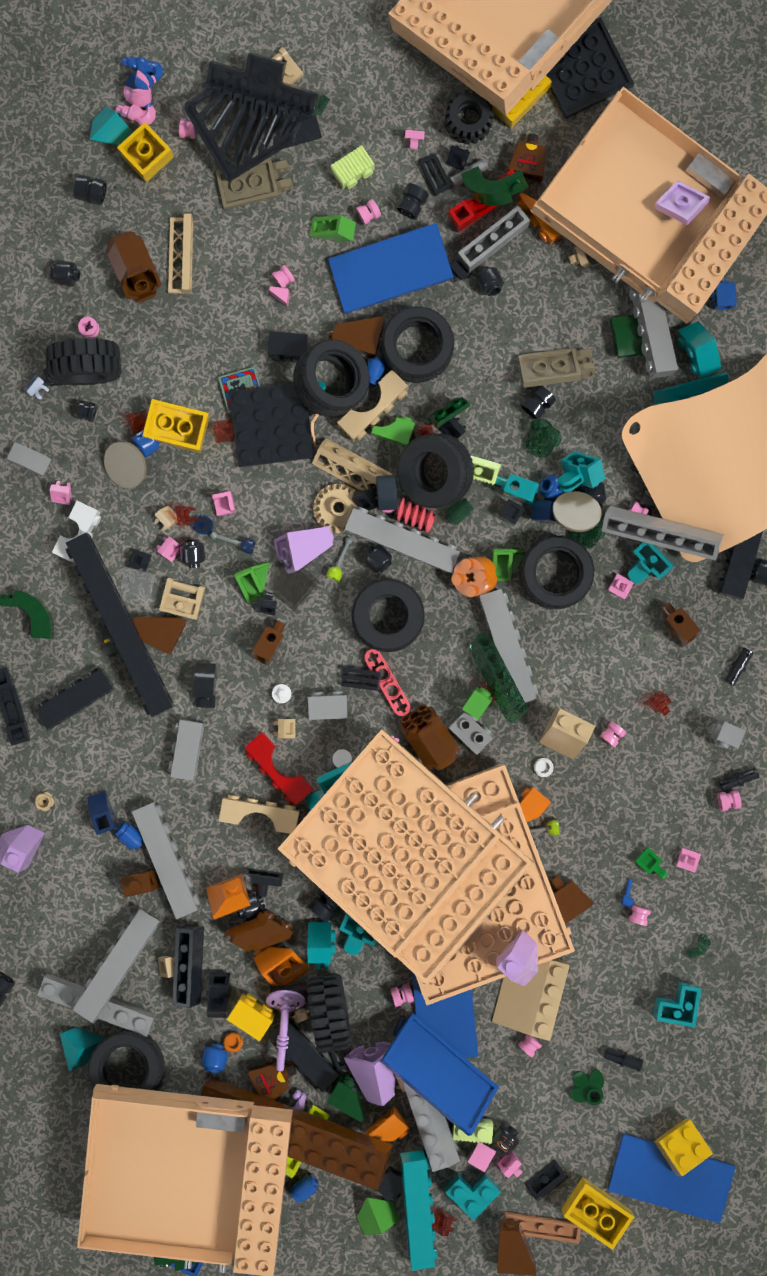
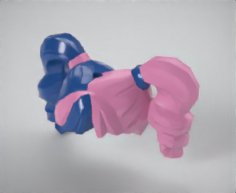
M133 56L124 57L121 59L122 64L125 67L137 70L129 76L124 87V97L132 106L118 105L115 112L131 121L135 120L140 125L144 122L150 125L156 117V111L151 103V90L156 81L161 79L163 67L158 62L147 61L140 56L137 58Z

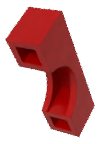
M511 169L496 180H500L515 172ZM474 199L464 200L449 210L448 219L459 233L499 206H486Z
M262 732L245 747L247 750L245 754L252 761L256 760L260 764L258 766L259 770L265 776L268 774L273 779L270 782L277 790L282 789L285 793L283 797L289 804L294 803L297 805L314 789L302 775L287 777L275 769L272 755L276 746Z

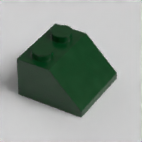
M339 1073V1077L335 1080L328 1093L327 1103L362 1122L364 1109L357 1083L354 1081L355 1078L347 1073L344 1075Z

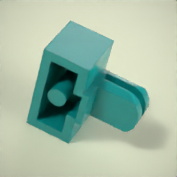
M573 451L561 460L564 474L557 480L562 492H571L579 485L594 488L605 480L606 477L600 458Z
M643 542L633 551L639 558V561L629 569L628 576L633 583L637 584L642 583L652 573L660 580L675 565L656 545Z
M346 913L339 928L340 931L348 934L344 942V950L350 955H357L361 952L364 943L375 946L377 941Z
M308 922V964L317 963V970L321 969V963H324L325 969H329V963H332V955L336 953L335 943H332L336 942V930H332V922Z

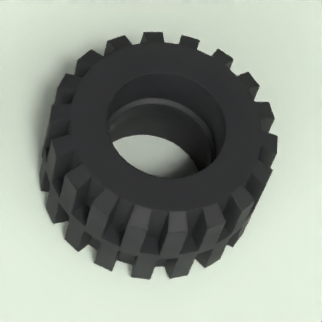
M469 89L464 90V94L461 91L458 92L456 97L453 96L447 104L445 126H447L448 134L452 133L451 137L453 139L457 137L459 143L465 140L467 145H470V141H473V144L478 143V139L482 141L485 138V134L488 135L492 125V104H489L488 101L474 91L469 93ZM466 109L474 110L480 116V120L475 124H465L459 119L458 114Z

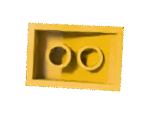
M152 399L143 437L180 449L201 453L209 414Z

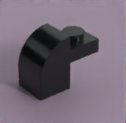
M197 663L194 679L196 707L215 708L216 664Z
M211 972L207 1017L226 1018L230 1001V973Z

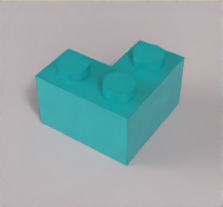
M699 321L678 330V344L681 349L686 350L691 360L689 366L693 373H696L702 379L722 369L716 339Z
M678 981L675 1000L656 997L653 1017L656 1021L695 1027L702 989L697 984Z
M486 1172L473 1186L459 1173L445 1185V1193L473 1221L501 1193L499 1185Z

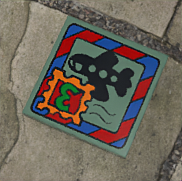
M255 367L218 377L228 414H232L229 391L260 387Z

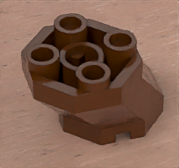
M132 231L112 237L108 241V247L105 251L126 299L131 300L132 298L136 302L142 303L154 298L157 294V288H160L162 283L142 237Z
M422 704L416 710L401 718L400 722L402 724L400 729L429 771H432L431 768L442 770L455 761L456 751L459 753L460 748L433 707H427L426 704Z
M267 910L259 912L256 919L227 929L224 937H231L229 940L231 943L246 952L254 950L253 955L258 956L263 948L291 938L294 933L292 929L294 925L287 920L280 921L276 919L277 915Z

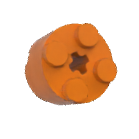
M486 557L467 558L456 565L451 581L456 589L465 596L475 597L492 591L497 583L496 567Z

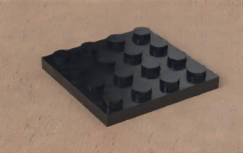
M601 17L595 19L546 75L552 81L550 89L565 119L615 96L623 87L629 89L634 86V82Z
M293 383L229 391L239 468L314 458L309 410L298 398Z

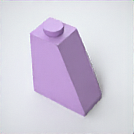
M329 526L286 533L274 539L277 558L280 563L284 562L286 564L285 570L288 574L296 572L333 545L334 538Z
M26 825L2 834L0 837V864L18 873L29 868L45 833Z
M522 930L496 957L497 968L512 982L526 986L538 973L537 943Z
M378 1042L375 1043L376 1047H369L367 1049L364 1046L356 1047L344 1057L345 1062L366 1100L370 1103L384 1106L395 1096L396 1076L380 1062L391 1043Z

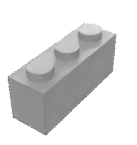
M180 720L179 723H176L175 734H177V740L173 742L171 753L174 754V759L170 761L168 768L171 777L191 781L196 779L205 723Z

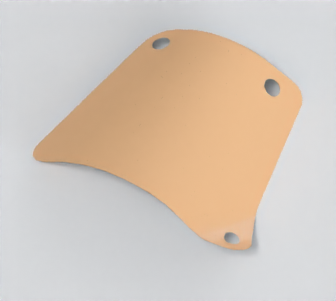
M767 355L750 371L721 387L688 399L650 406L636 413L627 421L622 431L623 442L663 519L724 534L719 552L735 546L767 529ZM634 422H638L640 424L639 432L635 435L630 434V426ZM680 552L681 556L685 560L690 562H698L706 559L700 556Z

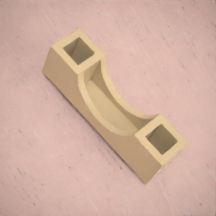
M393 370L378 383L381 398L374 409L368 412L350 410L337 423L353 442L356 439L360 441L367 434L365 430L370 425L372 427L377 425L381 420L379 417L384 412L388 414L394 408L393 403L397 399L401 401L408 394L406 391L408 385Z
M228 795V798L224 797L222 799L219 822L238 825L247 814L258 812L267 815L273 821L277 832L291 834L297 827L300 810H296V806L285 804L283 808L277 807L275 802L266 801V804H260L258 799L247 798V801L239 800V796Z

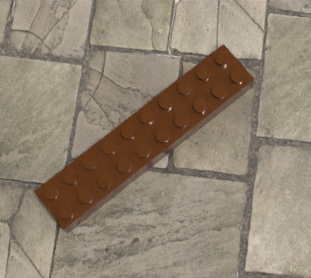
M212 1077L203 1085L201 1096L254 1102L256 1106L293 1110L288 1157L374 1190H378L381 1185L393 1147L392 1144Z

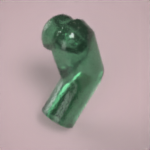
M322 94L318 103H316L314 116L321 115L324 112L330 98Z
M706 934L698 937L699 944L697 947L686 950L689 960L702 956L707 952L711 945V940L708 939Z

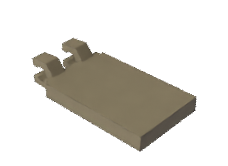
M268 158L231 182L225 179L221 170L216 171L224 209L277 198L282 195V191L293 190L291 178L279 180L278 173L290 171L287 159L275 162Z
M575 348L518 355L524 388L595 378V364L592 363L591 349L576 351Z

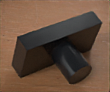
M246 868L243 882L256 883V895L265 897L267 896L268 885L282 886L284 873Z

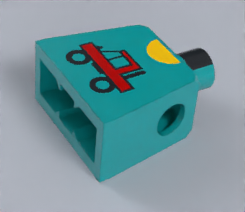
M510 474L508 479L498 475L494 486L504 489L503 495L529 507H532L539 491L538 483L514 474ZM514 485L519 487L516 490L511 489Z

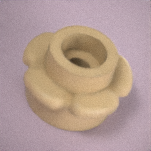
M48 792L39 793L35 798V806L42 811H48L54 805V799Z
M304 1007L293 1011L295 1015L292 1016V1019L294 1018L296 1023L310 1018L308 1013L310 1010H305Z

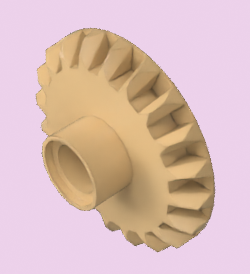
M331 484L323 488L316 496L313 506L314 516L321 527L329 526L332 533H344L352 509H357L358 507L352 500L354 493H357L356 490L344 484ZM341 503L344 507L343 512H335L333 509L334 504Z

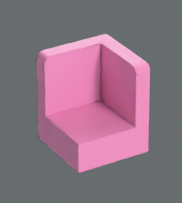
M231 491L212 495L217 516L236 513Z
M479 1142L473 1152L470 1150L467 1162L485 1172L496 1150L492 1146L489 1147Z

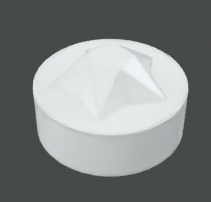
M279 684L274 687L272 697L276 702L286 703L291 698V689L287 685Z

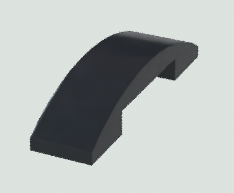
M8 667L1 668L0 706L7 725L8 738L11 746L29 741L30 735Z

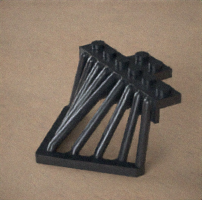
M253 52L248 53L245 70L210 61L207 81L202 83V87L206 89L185 103L184 110L228 182H231L294 143L304 120L314 116L318 93L284 83L285 62ZM217 91V95L198 113L195 106ZM229 95L227 104L212 128L208 130L204 123L206 117ZM240 98L238 111L222 145L218 147L215 142L216 134ZM251 102L248 121L232 162L229 164L226 160V152ZM263 105L261 118L259 120L257 128L254 132L247 152L243 156L242 165L238 167L243 152L245 150L246 144L252 132L253 126L259 114L260 108ZM273 109V118L265 133L261 145L258 147V155L253 157L259 140L264 131V128L266 126V123L268 121V118ZM285 112V118L273 138V145L268 148L282 114ZM295 115L297 118L290 132L286 134L287 137L282 139Z

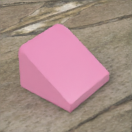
M271 286L269 289L270 294L288 307L289 289Z

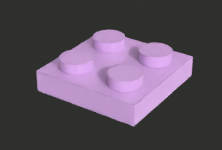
M677 180L655 203V209L688 225L709 203L710 197Z

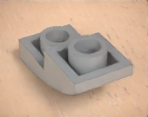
M14 442L6 460L17 466L26 468L41 477L52 460Z

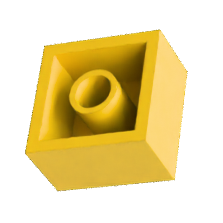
M146 122L117 147L123 159L146 183L174 158L171 149Z
M242 993L227 1020L260 1041L273 1022L275 1014L273 1009L267 1004L262 1006L256 1002L257 998L252 994L247 993L245 995Z
M684 1119L654 1141L676 1176H684L713 1154L690 1119Z

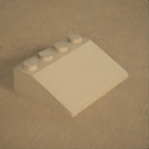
M555 958L539 964L538 973L526 986L512 982L507 976L503 977L492 1022L550 1041L570 966L569 963Z

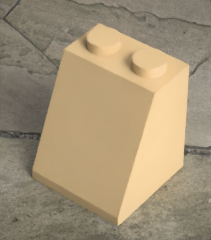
M555 708L539 743L574 759L588 743L595 725L562 709Z

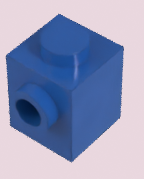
M721 280L710 295V301L714 303V310H732L737 305L736 283H730L729 280Z

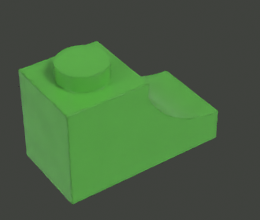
M342 215L314 217L310 236L337 242L353 241L356 222Z
M405 416L397 417L396 421L388 426H373L371 436L406 447L410 442L415 423L412 422L411 418Z
M476 687L465 701L462 710L479 720L492 701L491 693L482 687L480 689Z

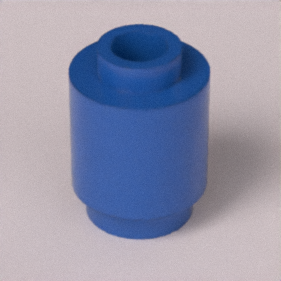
M373 357L368 359L366 364L370 375L369 385L377 387L381 381L386 364L383 363L384 360L381 358Z
M123 822L114 833L117 835V839L130 850L134 848L137 850L144 842L141 833L130 823Z
M306 1174L292 1185L289 1192L297 1203L304 1202L318 1191L317 1185H319V1182L313 1174L311 1176Z

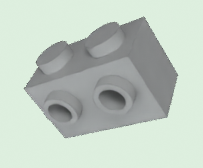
M343 691L331 692V696H324V692L312 693V697H308L309 720L348 718L347 695H343Z
M464 711L448 728L477 755L493 739L490 736L492 732L485 725L481 727L476 723L478 719Z
M716 721V724L713 723L708 733L711 734L709 739L714 740V745L726 749L728 747L739 749L746 731L725 721Z

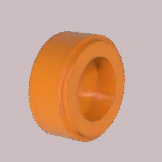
M237 1032L228 1033L223 1042L225 1049L229 1052L239 1051L243 1045L242 1036Z

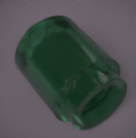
M463 498L445 510L447 514L445 518L451 525L454 523L459 525L471 515V511L474 508L467 499Z

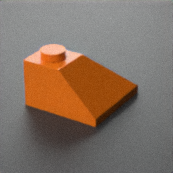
M242 874L206 887L214 919L251 906Z
M268 947L253 958L261 975L272 986L290 985L311 970L292 949Z
M394 1106L371 1125L364 1134L384 1142L395 1141L397 1138L402 1139L407 1135L409 1123Z

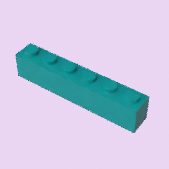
M423 1150L400 1153L408 1256L411 1270L435 1268L434 1259L438 1257L436 1246L433 1247V1241H436L435 1229H432V1224L435 1223L434 1213L430 1211V1206L433 1205L432 1193H429L432 1182L431 1176L427 1174V1170L430 1169V1162L428 1157H425Z

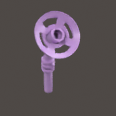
M288 990L273 992L266 998V1003L270 1008L281 1012L280 1032L277 1036L276 1045L278 1048L277 1071L284 1070L285 1051L288 1048L289 1039L287 1036L289 1012L298 1010L305 1005V998L301 994Z

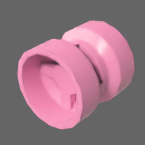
M373 199L369 200L366 205H360L356 208V212L364 225L370 223V220L373 218L381 217V212Z
M611 721L608 724V729L603 731L600 737L615 748L620 737H624L627 732Z
M731 790L730 793H717L721 812L728 811L729 808L741 809V798L738 790Z
M409 983L403 984L399 988H390L396 1007L401 1006L405 1002H414Z

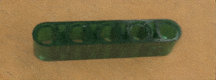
M480 633L471 643L470 652L505 719L510 723H516L527 712V705L492 638L486 633Z

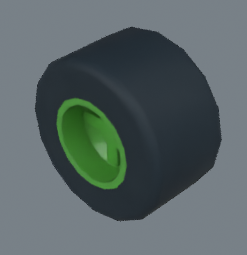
M395 475L377 476L378 509L380 511L397 509Z

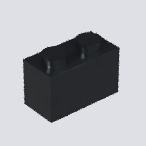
M270 331L268 357H272L271 360L281 362L283 359H291L290 362L296 363L308 349V334Z

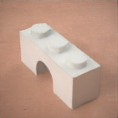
M76 501L69 516L79 526V532L74 538L84 533H88L93 537L91 531L94 526L97 527L100 523L101 516L99 515L101 512ZM60 535L52 553L75 563L73 558L70 559L65 550L68 548L66 542L74 538L69 539Z

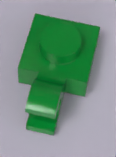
M648 847L635 860L649 875L654 871L663 880L669 875L659 866L662 860Z

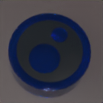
M199 516L194 521V529L201 535H207L213 529V521L208 516Z

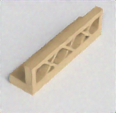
M184 214V218L170 217L168 293L191 294L192 214ZM174 222L183 223V232L180 235L174 230ZM179 239L183 242V250L180 253L174 249V244ZM178 258L182 260V269L179 272L173 268V263ZM179 276L182 279V289H173V281Z
M327 438L319 446L312 462L318 468L361 491L367 489L370 491L371 487L369 484H376L377 476L392 475L390 472ZM320 455L325 456L329 463L324 464L319 461ZM336 466H343L346 472H339ZM358 474L363 481L357 482L354 480L353 475Z

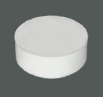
M345 749L337 750L333 755V763L338 768L352 761L351 754Z
M540 758L534 764V771L540 777H547L553 772V763L547 758Z

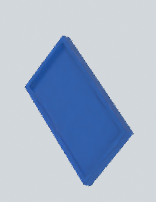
M437 223L328 259L345 314L454 279Z
M412 972L416 1016L465 1058L477 1057L478 1047L472 989L426 1005L417 978Z
M413 1013L409 1014L380 1060L382 1064L467 1136L473 1134L499 1088L498 1085Z
M623 1133L607 1190L720 1223L736 1167L729 1163L707 1158L684 1176H676L653 1141Z

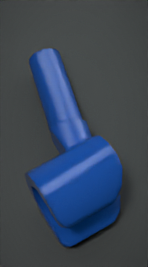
M630 879L627 881L626 891L622 897L623 900H621V904L627 908H630L634 902V899L629 897L632 880Z

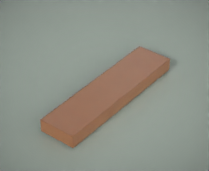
M512 1212L504 1213V1220L513 1219L520 1222L525 1236L577 1244L580 1242L581 1228L571 1221Z

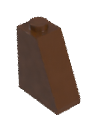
M385 317L335 324L334 330H330L328 339L344 341L354 347L360 354L375 357Z
M135 617V619H132L143 642L169 655L172 654L188 620L183 618Z
M513 1219L499 1220L497 1273L536 1276V1261L520 1222Z

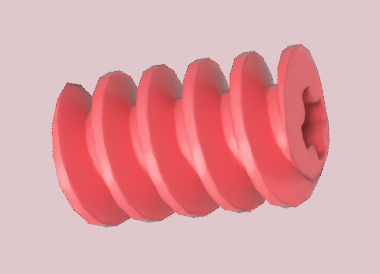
M402 497L395 513L397 521H401L404 518V524H407L411 520V527L418 523V530L425 526V533L431 530L436 515L433 516V509L426 513V508L424 507L419 510V504H415L412 507L411 500L405 504L404 497Z

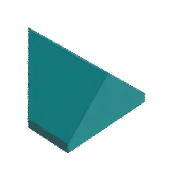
M104 107L92 120L90 140L120 145L133 132L115 111Z
M74 1027L60 1033L68 1070L73 1071L86 1065L92 1051L104 1038L79 1027Z

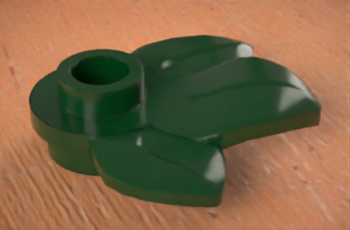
M597 1068L590 1075L580 1071L574 1072L573 1081L576 1088L569 1092L571 1098L578 1103L600 1104L604 1097L602 1091L604 1078L602 1073ZM591 1092L597 1093L596 1098L590 1097Z

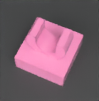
M406 130L405 138H411L410 148L418 149V139H424L425 131Z
M57 481L56 485L52 484L50 488L51 502L70 505L72 500L70 483H67V486H61L60 481Z
M163 537L165 542L161 546L157 545V552L172 562L179 554V547L181 545L171 537Z
M617 573L608 591L625 600L634 583Z
M681 848L676 866L695 872L701 854Z
M513 1151L509 1155H505L498 1162L499 1168L508 1178L512 1174L519 1177L523 1172L519 1168L522 1163Z

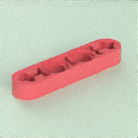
M368 650L365 654V661L370 670H373L372 667L376 666L373 661H368L369 654L372 652L373 654H378V663L381 661L384 663V665L379 666L375 670L386 669L388 671V677L385 680L380 679V688L397 715H407L410 711V703L383 656L377 650ZM390 685L396 686L398 689L397 695L389 696L387 688ZM400 695L403 696V699H399L401 703L407 704L406 712L404 713L397 711L396 708L399 707L397 702L394 704L391 702V700L398 698Z

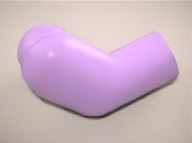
M296 1090L292 1096L294 1100H297L293 1108L303 1111L306 1094Z

